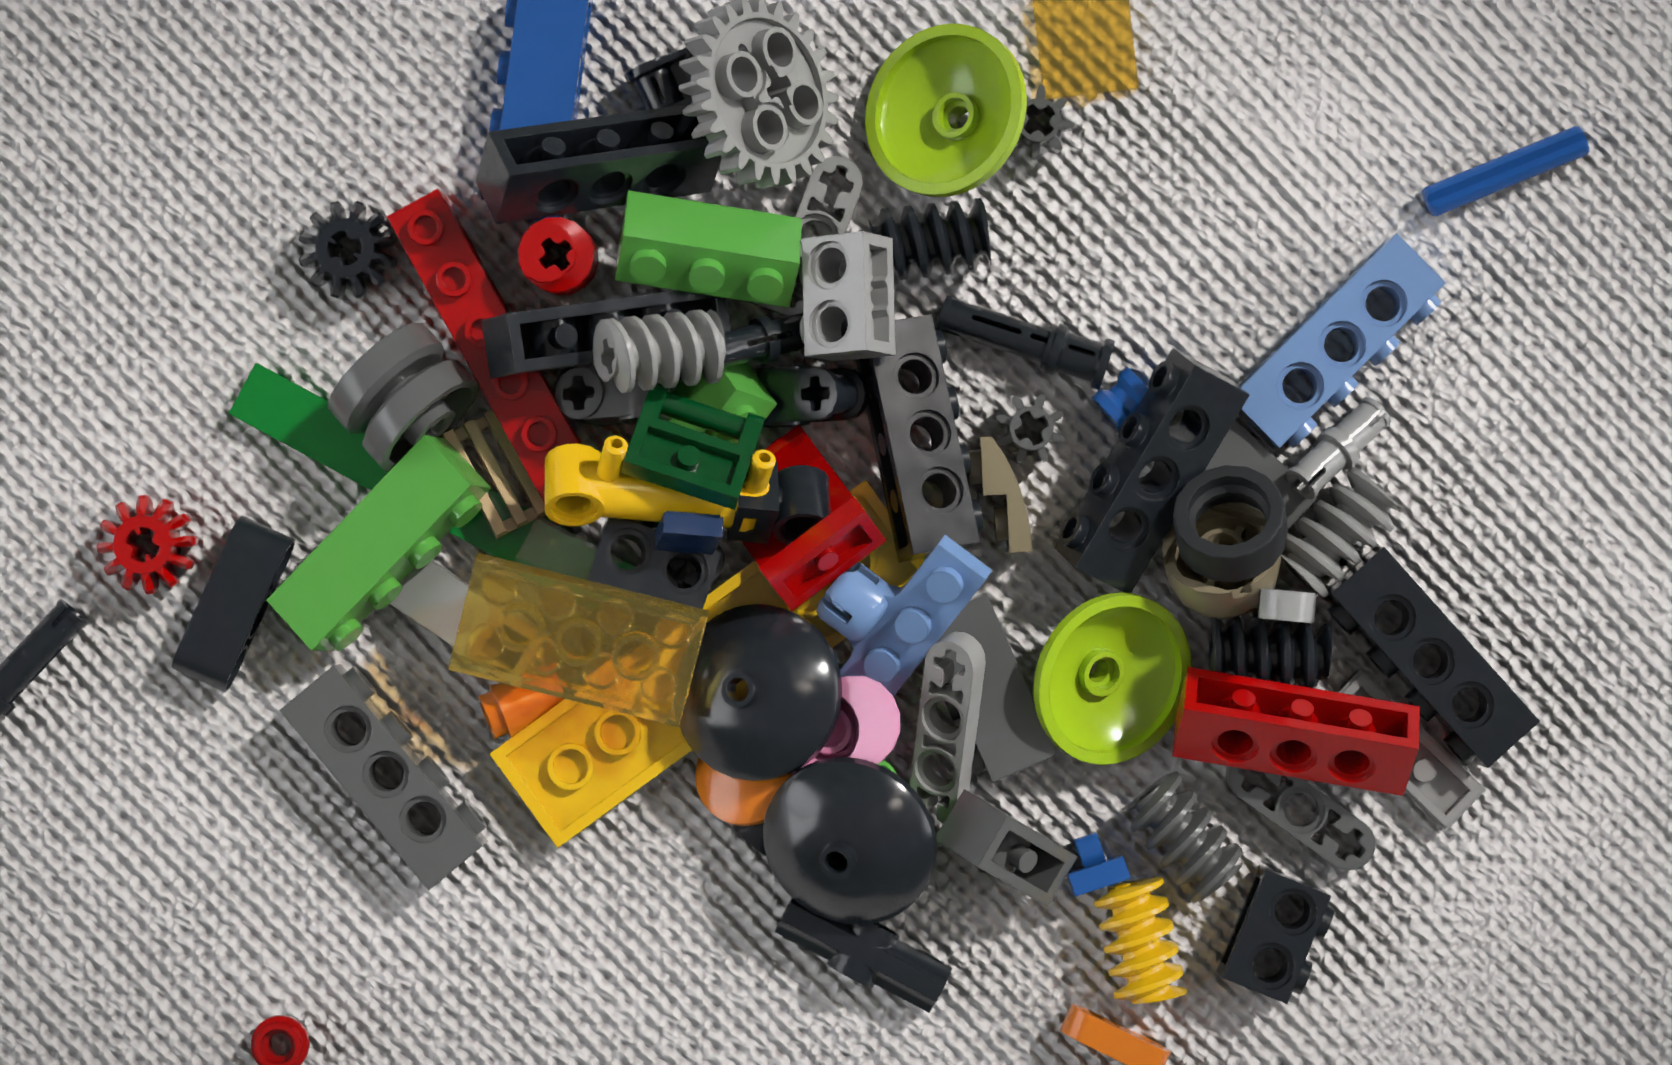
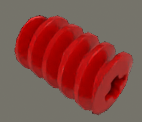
M548 217L532 224L523 234L518 248L519 265L525 277L538 288L556 295H571L586 288L595 277L599 265L598 248L592 236L576 222L563 217ZM554 244H558L564 249L572 247L566 255L570 265L564 270L556 265L547 266L553 258L549 249Z

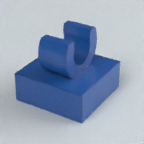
M1097 833L1073 839L1082 867L1070 870L1067 874L1072 894L1075 897L1131 879L1123 855L1119 854L1105 859Z

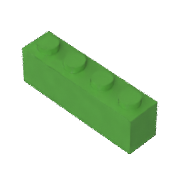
M424 435L266 601L311 651H334L335 649L341 651L360 636L363 631L361 622L374 609L381 610L398 597L403 589L400 582L414 568L420 569L426 566L440 553L442 549L440 541L454 526L456 528L462 527L478 514L482 508V503L479 500L491 487L445 438Z

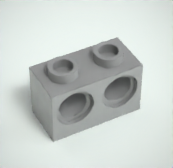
M865 231L802 238V257L800 258L798 274L803 286V316L800 321V336L804 343V355L834 362L896 356L893 239ZM846 259V270L840 279V265ZM847 316L848 327L845 335L842 337L841 325Z

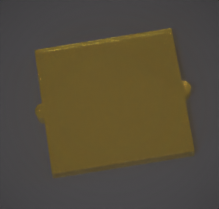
M1032 0L1041 83L1046 91L1045 99L1052 100L1064 97L1085 96L1087 100L1093 101L1097 94L1139 89L1129 0Z

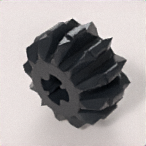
M335 201L330 204L332 222L329 223L317 212L310 216L311 222L321 231L318 237L309 233L300 234L299 241L307 246L315 247V252L301 256L299 263L304 268L321 265L312 275L310 283L314 287L319 288L332 278L330 286L331 297L341 299L349 281L355 298L362 299L366 297L364 278L367 277L371 283L379 288L386 284L385 278L375 271L378 264L388 268L396 267L397 259L388 254L381 253V248L396 244L397 237L394 233H383L375 236L386 222V217L378 212L364 223L366 205L356 201L347 219L343 205ZM346 236L355 243L362 245L361 254L353 253L358 259L350 265L344 259L335 257L336 246L343 248L339 241Z

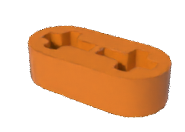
M1074 1003L1071 1005L1060 1028V1031L1067 1036L1126 1065H1165L1171 1054L1169 1049Z

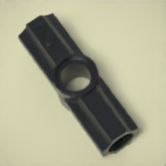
M793 898L789 901L775 929V933L781 935L782 938L827 959V964L848 978L871 988L877 985L930 1013L937 1002L952 971V967L945 964L944 961H940L927 952L916 949L899 940V934L879 922L863 925L838 923L812 913Z

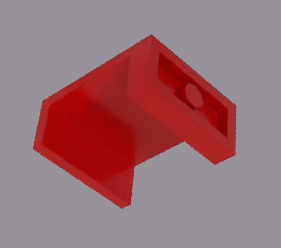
M797 425L784 436L773 441L765 450L770 451L775 456L776 462H778V472L794 465H808L823 470L829 477L831 513L789 545L777 540L773 530L768 544L742 542L759 565L758 568L791 611L795 610L886 542V539L856 498L852 496L800 425Z

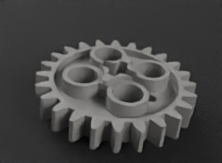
M733 0L724 3L722 6L707 11L709 18L697 21L694 24L698 36L685 40V46L694 57L682 60L679 63V66L691 75V81L679 85V91L692 96L693 104L683 109L684 115L697 116L699 122L691 134L692 137L700 138L706 136L709 141L704 153L706 159L721 155L720 173L724 175L736 171L737 183L739 185L754 182L756 189L771 186L777 188L795 183L796 179L810 176L812 174L811 166L825 161L820 148L831 146L834 143L825 127L838 124L839 121L834 114L828 111V104L838 101L839 95L826 89V82L834 78L835 73L830 70H822L819 64L827 52L825 49L813 51L810 46L815 31L808 29L799 32L800 15L795 12L783 16V5L779 1L766 5L765 0Z

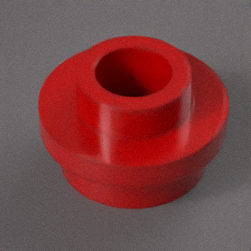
M275 1015L265 1019L257 1026L251 1039L252 1055L258 1065H301L310 1049V1039L306 1028L300 1021L287 1015ZM282 1033L289 1037L291 1049L288 1053L281 1054L272 1048L271 1039L273 1035Z

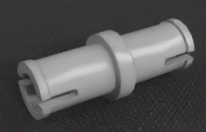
M1365 397L1336 427L1329 426L1325 428L1317 437L1318 444L1286 473L1289 484L1294 483L1298 478L1301 479L1293 487L1295 492L1306 499L1312 500L1342 469H1351L1360 459L1359 452L1390 425L1391 420L1388 413H1384L1378 419L1375 418L1384 407L1376 400Z

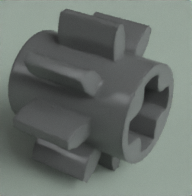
M1042 85L1039 86L1035 98L1027 101L1026 112L1031 110L1036 116L1046 112L1051 117L1046 127L1049 134L1044 136L1039 130L1031 135L1027 133L1024 129L1029 120L1026 114L1022 132L1015 146L1017 147L1022 142L1030 147V158L1034 161L1040 153V147L1049 145L1052 151L1060 153L1063 147L1060 140L1056 137L1057 132L1071 131L1075 124L1070 120H1061L1060 111L1064 108L1067 99L1065 97L1060 98L1055 103L1045 99L1046 91Z
M1040 394L1035 399L1034 405L1025 407L1022 399L1016 395L1012 397V405L1016 413L1012 417L1006 415H996L995 417L999 424L1007 426L1008 434L1001 438L997 445L1004 447L1012 443L1018 448L1015 456L1016 463L1018 464L1024 461L1027 451H1036L1038 458L1044 463L1048 461V453L1044 446L1049 441L1054 443L1065 442V437L1053 432V422L1060 420L1064 413L1063 411H1056L1049 415L1043 410L1045 395ZM1027 413L1031 420L1041 418L1044 421L1046 428L1038 433L1041 441L1039 444L1033 445L1029 438L1019 441L1016 437L1014 430L1022 425L1019 417L1021 414Z

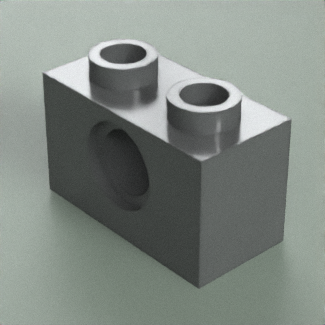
M965 789L936 835L937 842L1047 907L1077 859V856Z

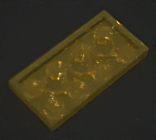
M477 553L448 670L679 727L709 610Z

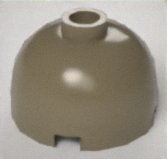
M1228 502L1213 506L1210 510L1201 514L1196 521L1195 527L1197 534L1205 540L1214 544L1234 545L1246 542L1259 534L1264 528L1266 520L1261 511L1245 503ZM1174 523L1167 532L1162 546L1167 580L1171 590L1185 606L1205 617L1218 619L1243 616L1258 608L1261 588L1274 589L1280 571L1281 555L1272 567L1257 577L1238 582L1211 580L1194 572L1182 559L1176 542Z

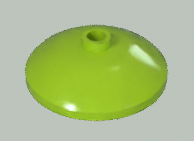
M942 24L927 28L909 37L885 60L872 83L868 95L865 112L866 136L877 165L897 185L922 196H954L972 190L984 183L1006 162L1014 150L1023 129L1027 94L1020 66L1011 51L1000 40L974 26ZM968 112L969 115L966 123L962 128H959L958 123L961 116Z
M1133 593L1105 594L1095 597L1075 608L1057 625L1042 649L1035 671L1033 686L1035 709L1046 735L1058 748L1070 756L1083 762L1100 765L1130 760L1154 746L1175 722L1187 667H1191V653L1184 630L1166 608L1153 600ZM1097 661L1095 671L1089 675L1093 664Z

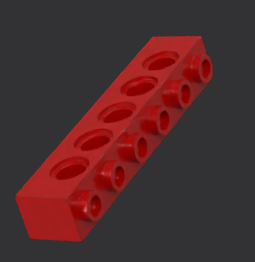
M436 189L388 215L387 218L545 504L546 455L557 446L582 444L568 417L560 411L555 401V393L543 372L490 379L481 320L510 313L447 196L440 189Z

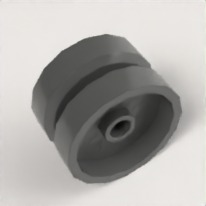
M411 323L396 329L373 345L341 377L332 391L327 407L330 413L350 434L365 433L362 445L384 471H390L424 435L443 438V433L454 429L475 402L480 389L475 378L458 360L442 361L445 353L443 345L423 323Z

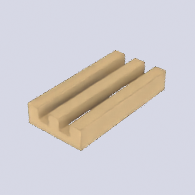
M493 409L484 413V417L478 420L472 419L455 431L452 429L443 433V438L473 467L461 445L462 442L468 439L471 440L506 505L511 518L502 522L487 493L479 500L482 503L480 510L496 539L546 515L545 504ZM490 429L531 508L525 511L522 510L482 435V432Z

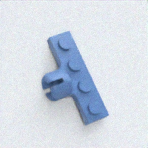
M947 535L942 537L911 579L901 587L888 584L862 563H856L835 579L826 591L824 598L822 597L818 602L816 609L818 617L847 638L853 647L852 654L840 668L841 678L846 676L869 677L880 682L894 697L925 658L928 650L941 638L987 580L992 569Z

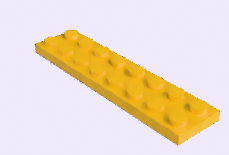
M865 480L849 492L868 514L886 539V542L859 562L888 584L901 587L911 579L924 562V559L898 562L888 510ZM753 561L707 595L700 619L692 624L675 618L490 753L492 759L557 848L692 751L682 734L676 717L674 681L682 654L698 630L715 616L739 606L764 604L790 610L758 568L759 565L756 561ZM835 580L793 610V612L811 622L826 638L831 648L843 641L845 637L821 620L817 615L816 609L818 602L822 597L824 598L826 591ZM741 680L736 686V696L740 701L744 700L749 692V686L745 680Z

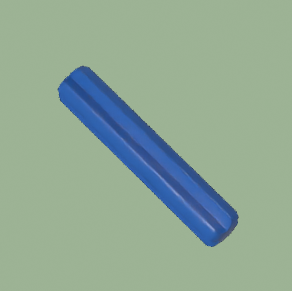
M1579 126L1571 127L1425 187L1422 190L1424 203L1432 216H1439L1584 157L1590 152L1588 141Z

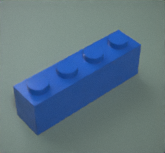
M507 0L505 27L513 28L511 51L501 50L497 69V85H503L506 88L503 109L493 108L489 132L577 119L593 0ZM564 214L555 215V216H548V217H563V218H564ZM548 217L528 219V220L540 221V220H542V219H544V218H548Z

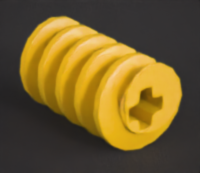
M1163 877L1143 878L1114 885L1108 888L1106 895L1094 901L1095 908L1112 910L1113 912L1112 917L1099 924V930L1114 932L1118 936V939L1103 947L1104 953L1120 955L1123 959L1121 963L1108 970L1109 976L1126 978L1128 983L1113 992L1114 999L1131 1001L1132 1004L1164 1001L1188 993L1184 987L1169 985L1178 980L1184 973L1181 965L1165 962L1179 952L1176 942L1160 939L1174 929L1172 920L1155 917V915L1169 906L1167 897L1150 894L1164 884Z

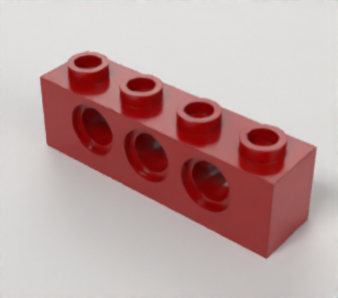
M1187 667L1176 711L1172 757L1404 796L1419 750L1420 706Z

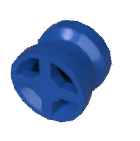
M1126 366L1117 374V382L1109 390L1100 389L1091 399L1107 419L1120 430L1125 418L1137 409L1148 387Z

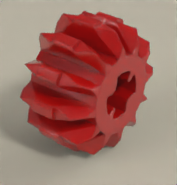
M140 495L136 502V513L126 502H120L115 506L116 513L121 519L122 524L112 520L102 521L101 529L114 535L113 542L98 543L96 546L97 552L103 554L114 553L116 556L114 560L107 563L104 567V572L107 575H114L126 569L121 582L123 589L133 590L141 578L145 593L155 594L159 587V576L169 587H175L180 583L179 576L172 567L173 565L187 570L193 568L194 560L180 554L181 547L197 546L198 537H180L179 531L189 525L191 518L188 514H181L169 521L174 508L173 501L162 499L154 511L150 496ZM151 529L155 532L152 542L160 546L157 554H146L145 559L141 557L143 547L137 544L136 540L138 535H150Z

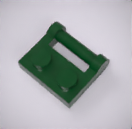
M657 383L653 390L648 391L623 461L621 473L735 510L765 418L749 412L747 418L669 393V388H664L662 384ZM660 415H664L737 439L739 442L736 444L659 418Z

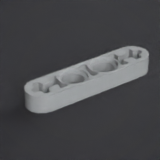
M957 631L945 635L928 650L925 658L910 786L919 795L928 811L937 804L936 819L942 823L947 819L963 790L969 791L986 665L985 653L981 644L973 636ZM951 651L956 652V661L959 664L965 665L955 676V662L951 658L946 657ZM953 678V683H952V685H949V684H948V685H945L947 682H949V681ZM939 701H947L958 709L961 717L959 727H950L942 722L937 713ZM932 754H941L951 762L954 768L953 779H943L933 771L930 762ZM939 796H945L941 801L938 802ZM930 815L934 824L936 834H938L941 828L935 826V817Z

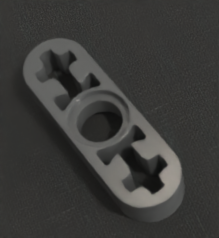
M1227 766L1226 781L1230 790L1236 796L1334 866L1343 870H1355L1366 865L1372 858L1375 851V838L1368 825L1304 779L1286 776L1290 779V783L1279 790L1274 798L1272 808L1268 809L1263 805V802L1269 799L1271 795L1256 785H1252L1247 791L1244 790L1241 785L1245 778L1238 772L1240 768ZM1262 772L1264 777L1279 786L1282 775ZM1307 793L1312 796L1316 803L1315 817L1306 825H1292L1285 817L1284 805L1293 794ZM1330 809L1337 813V817L1329 822L1331 825L1346 834L1350 833L1353 828L1359 831L1356 842L1362 847L1357 855L1346 852L1341 858L1337 857L1335 853L1338 851L1339 845L1323 832L1318 843L1310 839V836L1319 831L1325 824Z

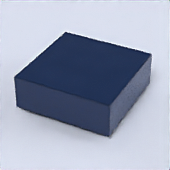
M666 511L655 530V550L713 555L723 538V517L711 514Z

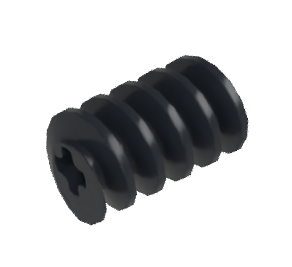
M975 198L972 201L969 216H965L959 202L956 200L949 203L947 215L944 219H942L935 203H928L923 221L918 220L911 205L903 207L900 223H895L888 208L880 210L876 226H872L869 220L870 233L893 239V267L900 280H907L910 265L913 262H916L924 278L930 277L934 260L940 261L946 275H953L957 258L961 257L970 273H976L980 255H986L991 265L987 214L981 198Z
M1240 616L1228 618L1223 630L1220 628L1218 618H1212L1209 636L1208 669L1209 671L1221 673L1232 672L1233 675L1249 677L1250 674H1256L1257 679L1271 681L1273 676H1279L1280 683L1292 685L1296 678H1302L1304 687L1316 689L1319 680L1327 681L1329 676L1333 644L1332 627L1330 624L1323 623L1314 639L1310 623L1299 622L1291 637L1287 622L1282 620L1274 622L1268 635L1262 618L1254 617L1245 633Z

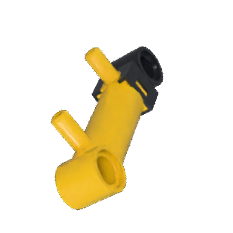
M614 435L608 437L604 442L602 453L591 446L583 444H565L555 447L545 457V514L550 520L566 526L591 524L600 519V517L660 522L666 511L711 514L723 517V528H727V540L768 544L773 530L777 540L789 545L831 513L829 477L823 470L808 465H794L778 472V462H776L775 456L770 451L764 449L756 451L752 456L735 510L622 474L621 469L628 444L621 436Z

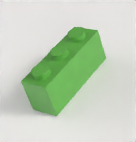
M628 190L619 235L615 281L790 308L800 265L802 218Z

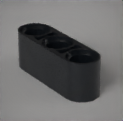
M243 515L239 517L226 540L172 662V669L225 693L228 691L240 670L269 606L266 600L276 590L295 546V539Z

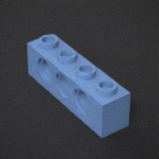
M1397 233L1388 237L1239 385L1250 394L1239 415L1272 449L1280 448L1285 442L1294 448L1317 426V423L1311 416L1326 401L1333 407H1336L1357 387L1359 383L1353 375L1368 360L1376 367L1400 344V341L1394 334L1409 319L1417 326L1440 305L1442 301L1435 294L1446 282ZM1373 289L1387 292L1393 300V313L1387 321H1378L1372 318L1366 309V298ZM1331 330L1345 332L1352 341L1353 350L1345 362L1334 361L1325 352L1324 341ZM1292 370L1303 372L1310 379L1312 386L1311 394L1303 403L1290 401L1283 392V380Z

